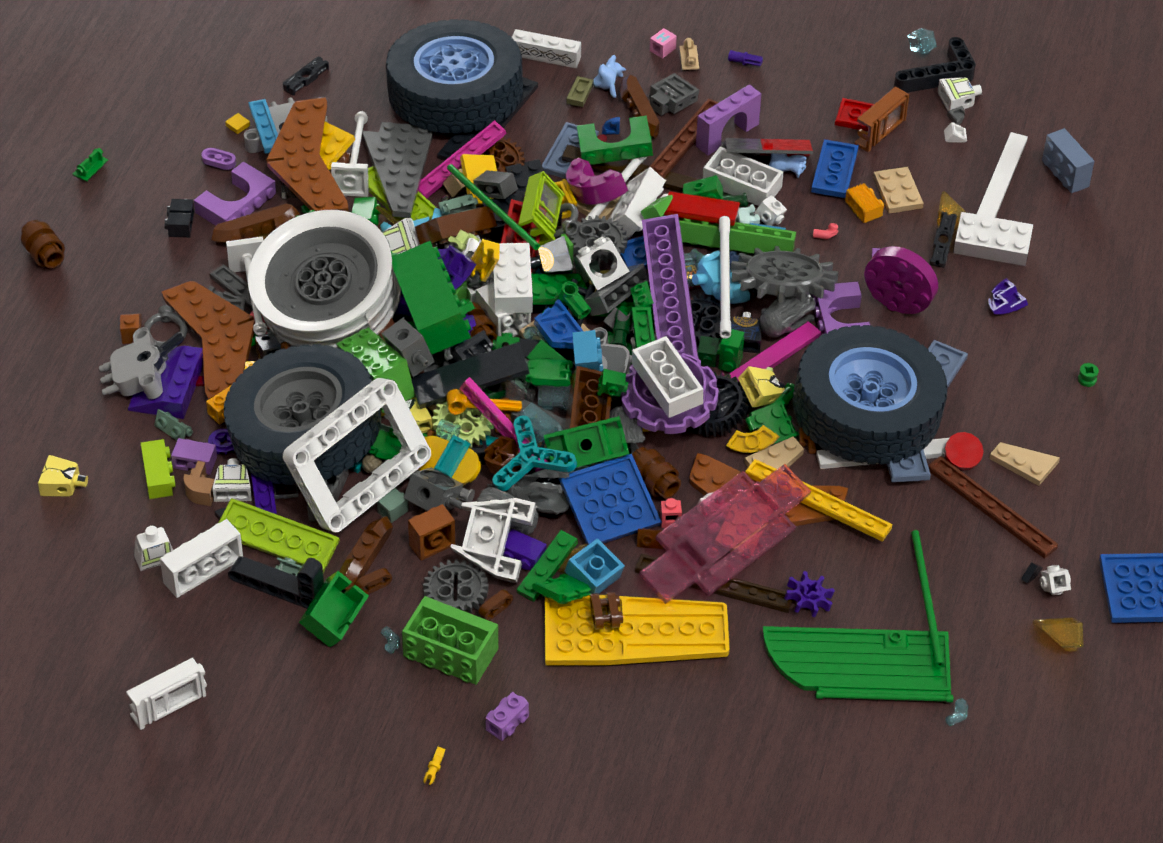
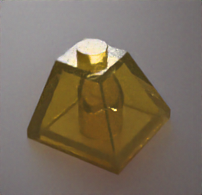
M1070 617L1033 620L1035 626L1060 647L1065 648V651H1077V647H1083V623L1077 619Z

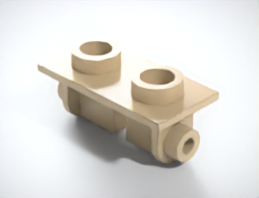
M686 38L683 46H680L682 70H698L697 45H694V41L691 38Z

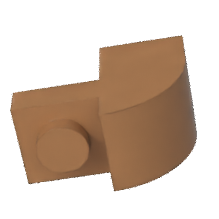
M197 461L190 475L184 474L186 496L193 503L211 506L214 499L213 484L215 479L206 478L205 462Z

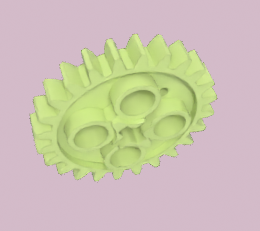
M444 401L441 404H436L437 410H433L432 423L433 429L436 430V436L450 441L451 437L455 435L471 444L470 448H472V443L474 442L480 445L479 439L486 440V435H491L490 429H494V426L478 409L466 408L463 413L454 415L449 412L447 401Z

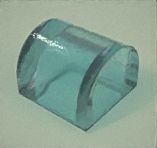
M441 419L437 425V437L450 441L453 435L459 437L461 426Z

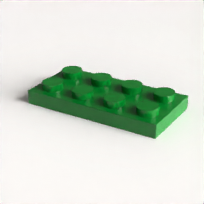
M531 274L533 305L555 304V301L559 300L558 296L562 285L565 282L571 281V279L578 281L577 286L588 289L580 274Z

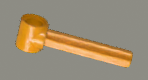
M453 389L446 395L448 410L451 414H461L466 408L477 409L461 390ZM490 399L501 411L519 412L522 409L521 401Z

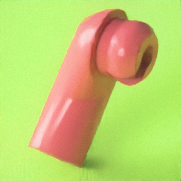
M830 223L829 228L826 230L814 229L813 238L826 240L832 238L838 233V225Z

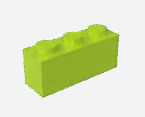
M164 439L142 442L141 449L149 499L173 496L172 488L176 486L174 476H170V473L173 472L172 461H167V458H171L169 446L165 447Z

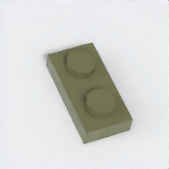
M577 76L567 96V104L583 107L594 85V80Z

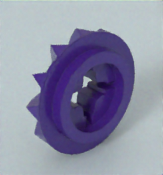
M218 429L209 436L208 443L216 445L217 454L221 452L227 454L228 451L234 452L227 429ZM227 438V443L221 445V442H224Z

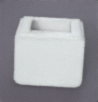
M952 122L945 128L946 142H967L965 128Z

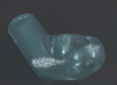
M528 326L525 328L524 338L532 339L533 335L547 342L537 327Z

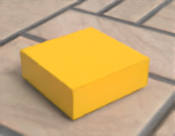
M237 113L225 121V125L236 134H239L250 126V121Z

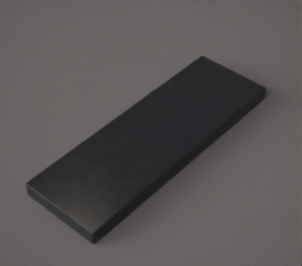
M517 342L411 377L419 407L422 409L447 401V393L453 389L460 390L461 385L469 377L480 389H484L530 374L520 343Z

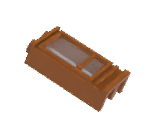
M894 87L857 119V122L868 127V131L860 129L857 132L860 138L854 144L869 152L872 146L874 147L875 144L879 143L898 125L906 121L909 94Z

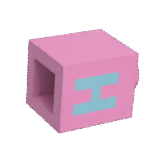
M663 28L650 38V51L663 59L676 49L677 36Z

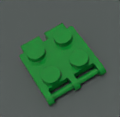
M536 358L535 360L528 361L527 366L530 374L526 375V382H531L535 386L549 385L561 387L570 385L569 377L572 375L570 370L573 367L572 361Z
M784 400L755 410L749 414L750 417L745 419L751 432L757 431L764 425L780 436L771 446L793 436L794 438L799 436V432H796L791 422L793 420L786 411Z
M380 430L369 452L379 459L391 460L401 452L402 445L398 437L391 436L389 432Z
M561 574L555 579L548 578L543 583L536 582L532 584L534 591L542 594L544 597L555 600L559 604H567L570 601L582 599L591 594L589 593L591 588L588 584L567 574Z

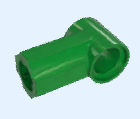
M570 281L562 285L558 296L563 305L569 307L577 319L585 318L592 309L578 293V286Z

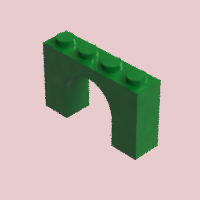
M647 115L629 118L630 135L625 140L616 143H606L599 140L596 136L594 123L578 125L577 133L581 158L589 161L590 165L653 156Z

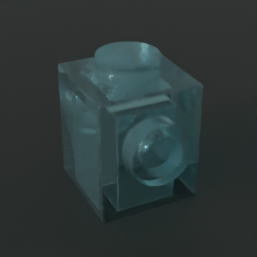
M920 28L908 35L911 51L928 54L937 47L934 31Z

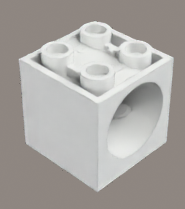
M602 236L596 239L593 246L581 248L578 250L579 254L576 255L585 273L597 290L629 272L616 247L608 237ZM600 249L604 252L611 251L614 258L611 269L605 274L599 272L592 273L589 267L592 254Z

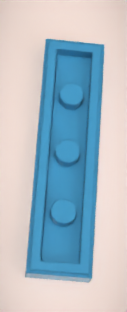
M266 99L248 102L265 153H270L278 133Z

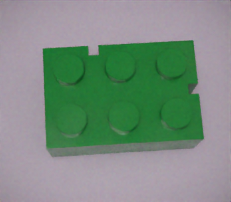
M339 571L325 580L299 621L302 626L328 647H332L342 640L349 625L352 624L369 596L356 585L342 593L341 591L352 582Z

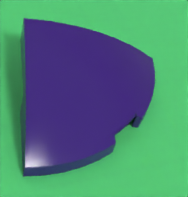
M449 245L443 262L451 279L450 282H452L456 290L469 277L476 263L458 249Z
M1007 278L992 290V301L989 298V306L994 314L1010 313L1028 305L1027 299L1017 292L1016 286Z

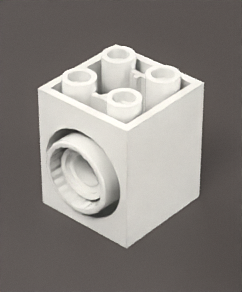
M493 282L476 289V303L480 305L486 315L496 325L495 334L497 336H501V333H513L514 337L519 335V330L531 323V312L495 313Z

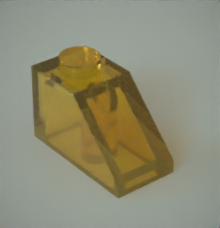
M945 191L942 192L937 224L940 225L941 212H948V215L953 213L957 215L954 229L956 230L959 226L961 212H967Z

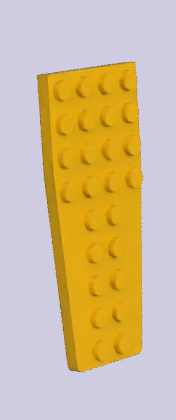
M590 595L582 599L570 601L567 604H559L555 600L545 597V665H616L716 658L729 655L727 605L722 602L619 596L620 607H618V610L623 613V623L620 624V628L611 629L610 623H604L603 630H595L590 608ZM599 595V597L603 599L606 598V595ZM607 606L602 607L603 615H608Z

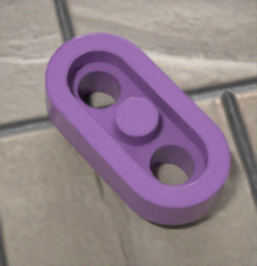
M207 148L202 152V161L207 165L224 170L232 169L236 165V157L230 152L216 148Z

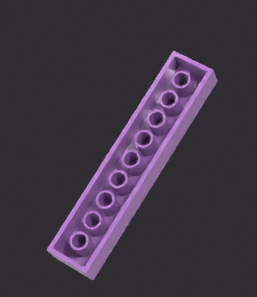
M678 214L642 220L650 290L654 302L652 305L657 340L667 336L679 355L685 353L699 359Z

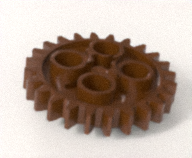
M504 136L481 154L494 155L496 168L499 172H505L506 166L519 163L523 166L525 158H523L524 152H520L521 147H516V142L510 143L511 138L504 140Z

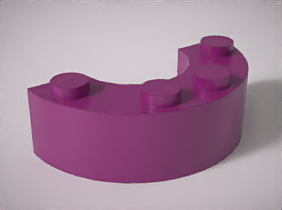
M580 158L574 159L566 172V179L575 199L583 204L605 203L629 191L621 173L610 169L603 174L595 176L589 161Z

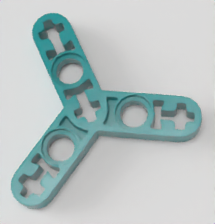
M523 415L514 420L520 453L493 476L492 480L496 489L506 491L533 467L571 472L576 469L577 461L573 453L538 447L531 420ZM525 423L526 431L522 430L521 424ZM525 438H532L530 443H522ZM548 456L554 457L552 462L544 461ZM514 466L522 467L518 472L511 471Z

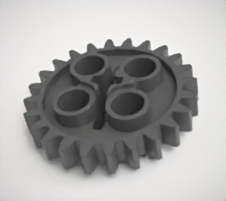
M598 215L595 216V219L588 216V220L582 218L581 222L576 221L578 231L576 234L569 235L568 237L573 243V254L578 253V250L585 246H593L594 241L602 236L611 239L620 255L621 253L624 254L625 249H627V231L623 230V225L618 226V221L613 223L612 218L605 220V216L602 219H599ZM600 249L592 254L591 263L594 260H597L598 264L601 263V260L608 263V259L614 261L611 251L604 252Z
M458 559L454 563L447 560V565L440 562V568L433 566V572L428 571V577H424V596L472 613V607L478 610L479 604H483L484 598H487L488 579L485 578V572H480L479 566L473 568V563L466 565V560L461 564L458 562ZM457 574V601H454V575Z

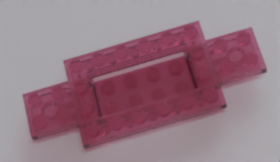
M783 464L761 482L757 481L756 483L742 471L656 535L655 539L667 552L640 571L639 576L665 604L694 582L710 596L795 531L796 526L785 513L808 497L811 490L786 464ZM767 522L769 523L756 534H754L752 537H750L747 541H745L743 544H741L739 547H737L735 550H733L731 553H729L727 556H725L723 559H721L719 562L712 566L714 562H716L718 559L724 556L727 552H729L731 549H733L735 546H737L739 543H741L743 540H745L747 537H749L751 534H753Z

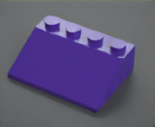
M179 346L167 354L169 359L165 361L166 368L161 374L162 394L155 399H149L144 391L136 393L132 396L128 411L157 415V411L160 409L163 412H169L175 418L184 419L196 387V382L203 368L202 348Z

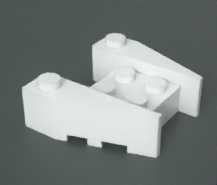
M511 498L508 500L462 503L463 510L470 511L471 514L462 547L451 544L452 551L474 565L479 566L497 579L517 583L522 563L520 560L503 557L512 521L532 526L536 511L535 502Z

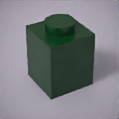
M701 336L698 358L701 360L702 366L716 367L720 338Z

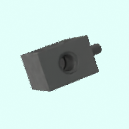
M402 318L381 333L385 342L407 360L410 375L413 377L435 362L424 337L405 319Z
M430 467L412 473L404 499L427 511L442 504L448 511L455 507L463 509L461 505L464 502L458 500L463 484Z

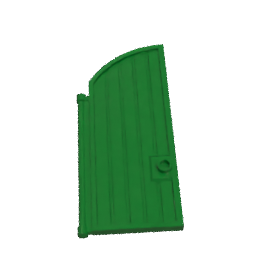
M763 626L765 649L773 665L796 687L804 691H816V699L845 698L946 701L947 703H953L948 631H938L944 666L938 668L935 663L930 631Z

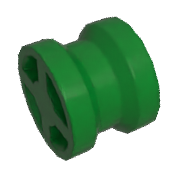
M1092 363L1083 364L1080 367L1078 382L1085 387L1094 386L1099 373L1098 367Z

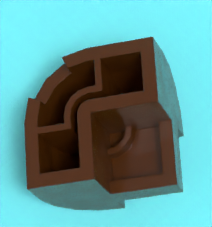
M501 435L484 450L486 453L484 459L489 471L495 475L520 453L515 439ZM514 466L511 471L518 472L522 467Z

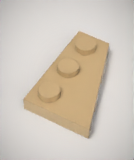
M793 436L745 457L744 463L749 467L754 459L777 470L783 471L803 455L804 449Z
M1000 442L991 452L989 459L1039 486L1059 463L1060 457Z

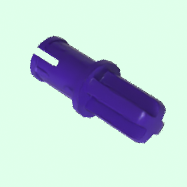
M730 50L728 55L729 61L739 62L743 65L761 66L763 63V57L751 55L748 52L741 53Z

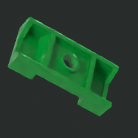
M620 416L543 435L547 449L573 453L577 461V467L629 455ZM584 439H589L592 442L590 450L585 451L581 448V442ZM549 456L550 461L552 462L554 460V457Z

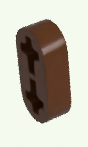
M381 568L359 578L354 585L358 586L366 594H370L389 585L392 581V575L386 568Z
M505 589L499 591L482 604L478 614L485 620L490 621L512 603L513 596Z

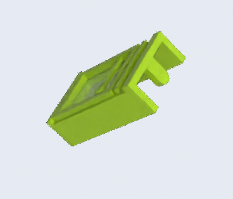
M544 171L529 177L519 220L520 226L531 222L537 226L531 229L530 235L535 237L541 234L540 246L555 240L554 234L556 232L562 199L565 196V193Z

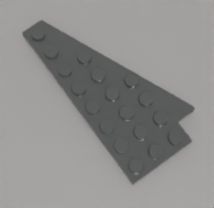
M382 122L379 132L362 131V138L392 216L411 218L434 132L410 124Z

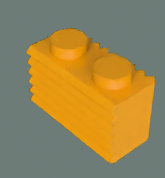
M865 183L846 190V203L863 223L883 215V201L881 199L878 200L873 189L868 188Z

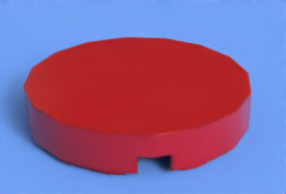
M967 432L952 435L946 442L944 449L946 460L959 470H971L981 461L984 452L980 440Z

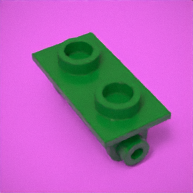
M101 148L94 149L88 159L86 158L81 164L77 165V169L72 175L88 181L108 161L102 155L103 150Z
M648 281L630 288L635 307H651L652 314V304L654 302Z

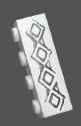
M517 29L513 33L512 38L518 44L522 58L577 68L581 58V42Z

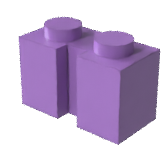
M178 438L171 455L173 468L188 471L189 468H195L197 461H203L206 465V473L210 475L217 459L216 445Z

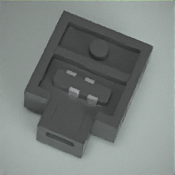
M674 73L651 86L649 94L650 105L661 116L669 111L675 114L698 101L699 89Z

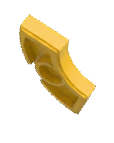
M762 425L757 431L752 433H743L736 430L726 446L738 452L754 453L770 447L780 436Z

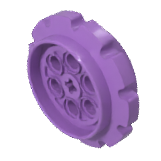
M685 353L680 355L703 388V404L668 418L640 375L631 365L625 380L628 382L627 391L620 395L622 397V407L630 419L637 418V425L652 432L660 430L664 431L665 434L686 432V428L690 426L697 428L709 419L710 411H714L718 403L717 379L708 366L702 367L701 360Z

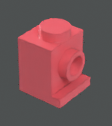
M669 498L666 501H661V528H675L676 520H666V516H676V518L682 516L681 500Z

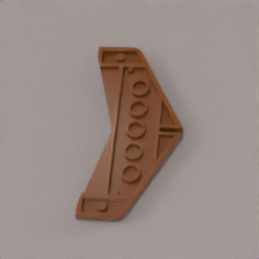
M326 97L296 101L292 105L267 157V167L310 210H340L349 212L346 198L320 156L327 114Z
M189 281L162 291V295L166 304L171 306L202 338L205 393L209 400L231 386L233 382H236L235 379L240 374H243L253 340L255 319L250 314L197 282Z
M697 453L690 473V485L704 496L711 492L714 494L721 492L723 497L729 502V510L737 494L773 509L764 531L836 520L745 476L744 473L716 459ZM811 485L840 500H846L848 488Z

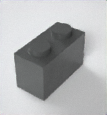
M486 170L473 180L474 185L489 198L506 199L518 189L513 173Z

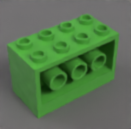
M369 327L336 343L337 348L353 354L354 357L356 356L364 364L370 373L372 381L377 378L393 380L397 384L405 402L415 397L407 360Z
M424 596L402 631L403 656L409 660L425 664L429 668L438 669L447 675H453L465 682L477 685L498 651V624Z

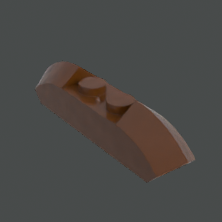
M628 75L620 84L621 98L626 101L627 107L631 108L633 117L647 115L650 136L656 139L659 135V120L636 76Z
M286 203L219 223L213 230L212 240L226 243V241L248 239L273 232L276 228L295 218L300 213L293 205Z
M387 516L374 520L367 526L343 563L339 572L352 582L345 590L351 588L359 578L365 576L391 535L393 525Z

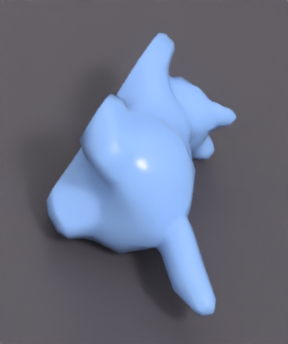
M615 55L608 60L606 65L602 64L599 67L598 75L594 78V86L603 90L610 89V94L613 98L617 96L614 85L616 76L623 77L622 71L626 70L618 62H615Z
M771 153L769 166L783 172L792 171L799 178L800 174L806 169V157L802 155L788 157L787 154Z

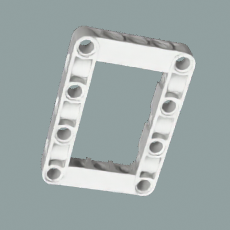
M384 378L373 380L289 445L283 453V460L319 526L332 532H339L423 466L431 457V449L397 384L393 380ZM382 408L386 414L384 415L385 418L389 420L394 430V435H397L402 445L401 452L391 460L385 461L371 472V476L363 482L356 484L342 495L343 498L336 502L314 460Z

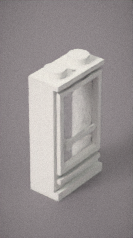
M191 658L126 691L128 697L133 702L129 704L132 710L130 716L140 730L144 729L146 724H151L153 720L157 721L201 698V696H206L205 687H207L203 676L205 675V670L200 663L197 664Z

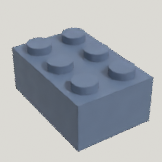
M1065 128L1047 134L1042 157L1043 163L1049 167L1054 176L1071 193L1089 187L1094 160Z

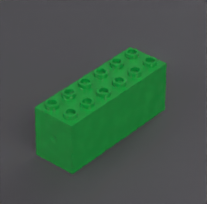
M428 241L392 256V268L416 328L424 337L432 355L470 339L471 336L468 331L471 330L468 319L463 320V318H466L462 306L458 308L461 305L457 294H455V288L452 282H450L451 279L442 258L438 259L441 255L437 246L433 247L431 241Z

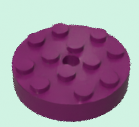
M890 246L878 250L868 262L864 271L865 282L873 298L891 311L905 314L920 313L928 308L938 292V280L932 267L921 256L902 247Z

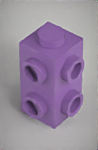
M514 692L508 697H504L500 701L499 706L487 714L485 718L486 731L501 741L507 736L512 735L516 727L520 723L525 722L529 716V703L522 696L516 695Z

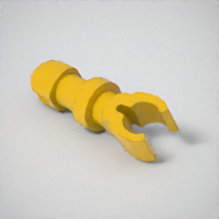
M437 747L433 760L428 764L429 769L424 776V783H426L427 779H430L429 785L434 782L435 774L441 768L440 763L446 749Z

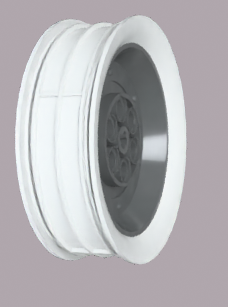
M315 211L297 216L285 222L270 233L260 244L252 258L248 272L250 296L269 327L267 332L273 333L280 344L283 341L289 342L291 347L319 344L336 348V343L368 327L378 335L394 316L401 296V288L392 268L391 250L385 236L368 219L347 211Z

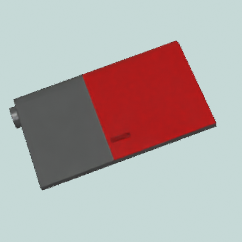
M725 138V141H721V147L725 148L727 152L738 153L743 156H771V153L787 154L788 157L792 155L809 157L810 154H813L810 140Z

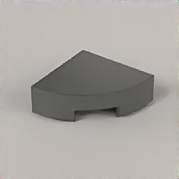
M963 106L949 110L947 116L953 123L960 125L964 120L965 110Z

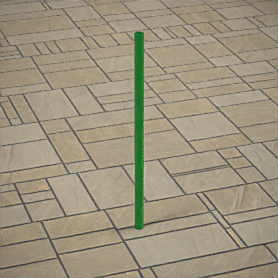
M452 164L447 166V170L523 240L529 243L534 250L540 248V244L455 166Z
M913 530L911 535L936 667L940 668L944 666L922 545L919 531Z

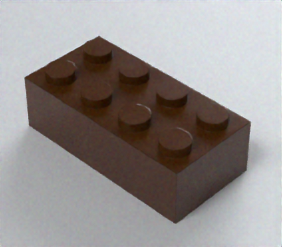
M485 206L434 218L415 226V231L420 245L431 241L433 247H438L439 244L444 246L451 243L448 241L449 237L453 236L456 238L460 229L468 234L471 233L480 237V234L490 233L491 228L496 227L497 224L493 211Z
M580 366L576 367L570 382L565 430L609 419L612 396L602 393L601 396L597 395L598 380L602 371ZM584 439L581 445L592 447V442L589 439Z

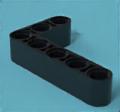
M952 37L949 39L947 50L950 62L900 70L895 74L894 87L909 93L938 88L939 79L965 77L971 82L974 79L976 64L964 40L960 37Z
M239 556L228 571L230 579L239 584L308 609L324 584L322 564L314 558H308L297 576L243 556Z

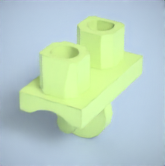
M460 229L456 238L450 236L448 241L457 244L454 248L462 252L466 249L469 238H473L478 242L480 239Z

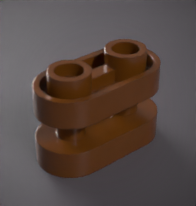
M614 591L606 592V598L600 599L599 593L590 594V608L595 630H603L604 623H610L611 629L620 628V624L623 623V613L618 610L620 598L619 595H615ZM607 606L608 615H603L602 607Z

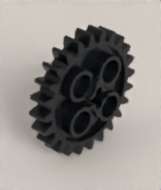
M694 295L693 300H691L696 342L700 343L701 336L720 338L722 340L720 336L721 302L718 303L716 298L712 301L711 296L704 299V296L701 295L700 299H697Z

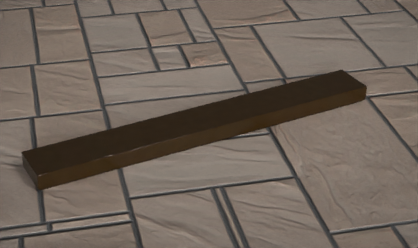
M567 144L562 155V161L571 163L574 159H582L580 147ZM621 160L593 164L591 168L604 172L611 169L622 173L631 161ZM640 164L629 178H635L648 169L649 166ZM669 172L664 178L666 181L663 187L683 192V184L700 179Z
M645 554L640 555L635 567V573L785 613H789L794 600H785V591Z

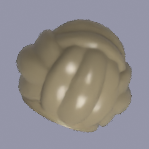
M370 453L366 454L362 459L364 471L370 474L382 465V459Z

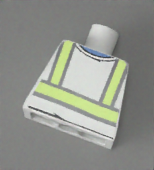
M965 77L939 79L938 94L949 111L963 106L964 109L972 107L975 96L981 95L982 89L980 85L971 86L968 78Z
M405 218L382 232L392 253L399 254L420 245L411 218Z
M231 458L227 461V465L218 466L213 484L214 502H227L231 498L238 501H252L247 468L244 464L239 465V460Z
M149 526L144 533L136 536L134 557L140 571L161 565L160 558L166 553L173 551L162 527Z

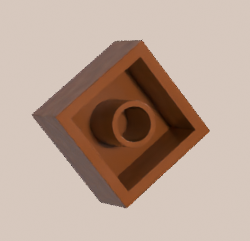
M443 504L408 520L409 545L421 561L450 548L451 544L455 545V520Z

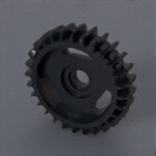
M714 372L717 379L719 402L715 410L710 411V417L707 421L697 428L692 427L693 432L698 430L700 435L705 432L707 437L710 433H713L714 437H716V433H721L723 436L724 431L731 433V428L737 430V424L742 425V419L745 420L747 418L746 414L749 413L750 402L740 381H738L736 376L731 378L730 373L725 377L723 372L720 375ZM736 405V408L728 415L732 407Z

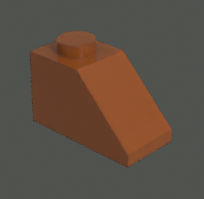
M141 313L120 315L122 344L134 343L133 334L141 328Z

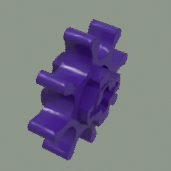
M804 571L800 579L801 581H797L793 577L789 578L787 586L793 590H787L784 599H794L798 602L794 610L798 613L801 608H808L811 610L812 617H816L819 610L818 607L830 611L832 602L826 598L831 599L835 590L822 587L824 576H820L817 581H812L808 578V573Z

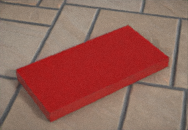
M670 191L668 195L673 196V199L664 213L666 216L678 214L679 218L718 224L720 217L727 216L730 218V226L735 225L740 202Z

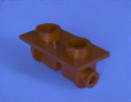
M638 529L637 547L676 550L678 531Z

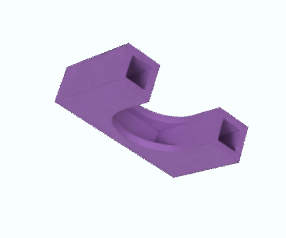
M747 85L699 114L696 147L706 155H710L721 147L722 130L727 121L734 115V123L745 132L759 125L761 93L751 85Z
M242 162L231 171L232 184L248 193L247 196L238 201H224L205 191L194 200L195 213L215 226L219 223L249 215L276 194L275 180L247 163Z
M858 282L835 284V291L824 290V295L821 299L811 294L816 304L814 309L815 318L819 319L818 330L822 331V335L845 326L870 325L869 322L841 323L830 315L836 310L860 308L861 291Z

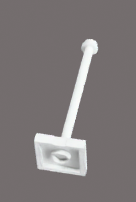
M360 111L355 115L357 125L354 137L356 140L353 142L350 163L332 162L331 175L344 196L368 197L369 194L368 164H357L363 126L368 121L367 114Z
M263 237L226 241L229 269L233 272L246 271L247 282L250 263L256 250L263 242ZM251 298L255 319L253 331L256 335L261 336L266 333L267 325L263 322L262 315Z

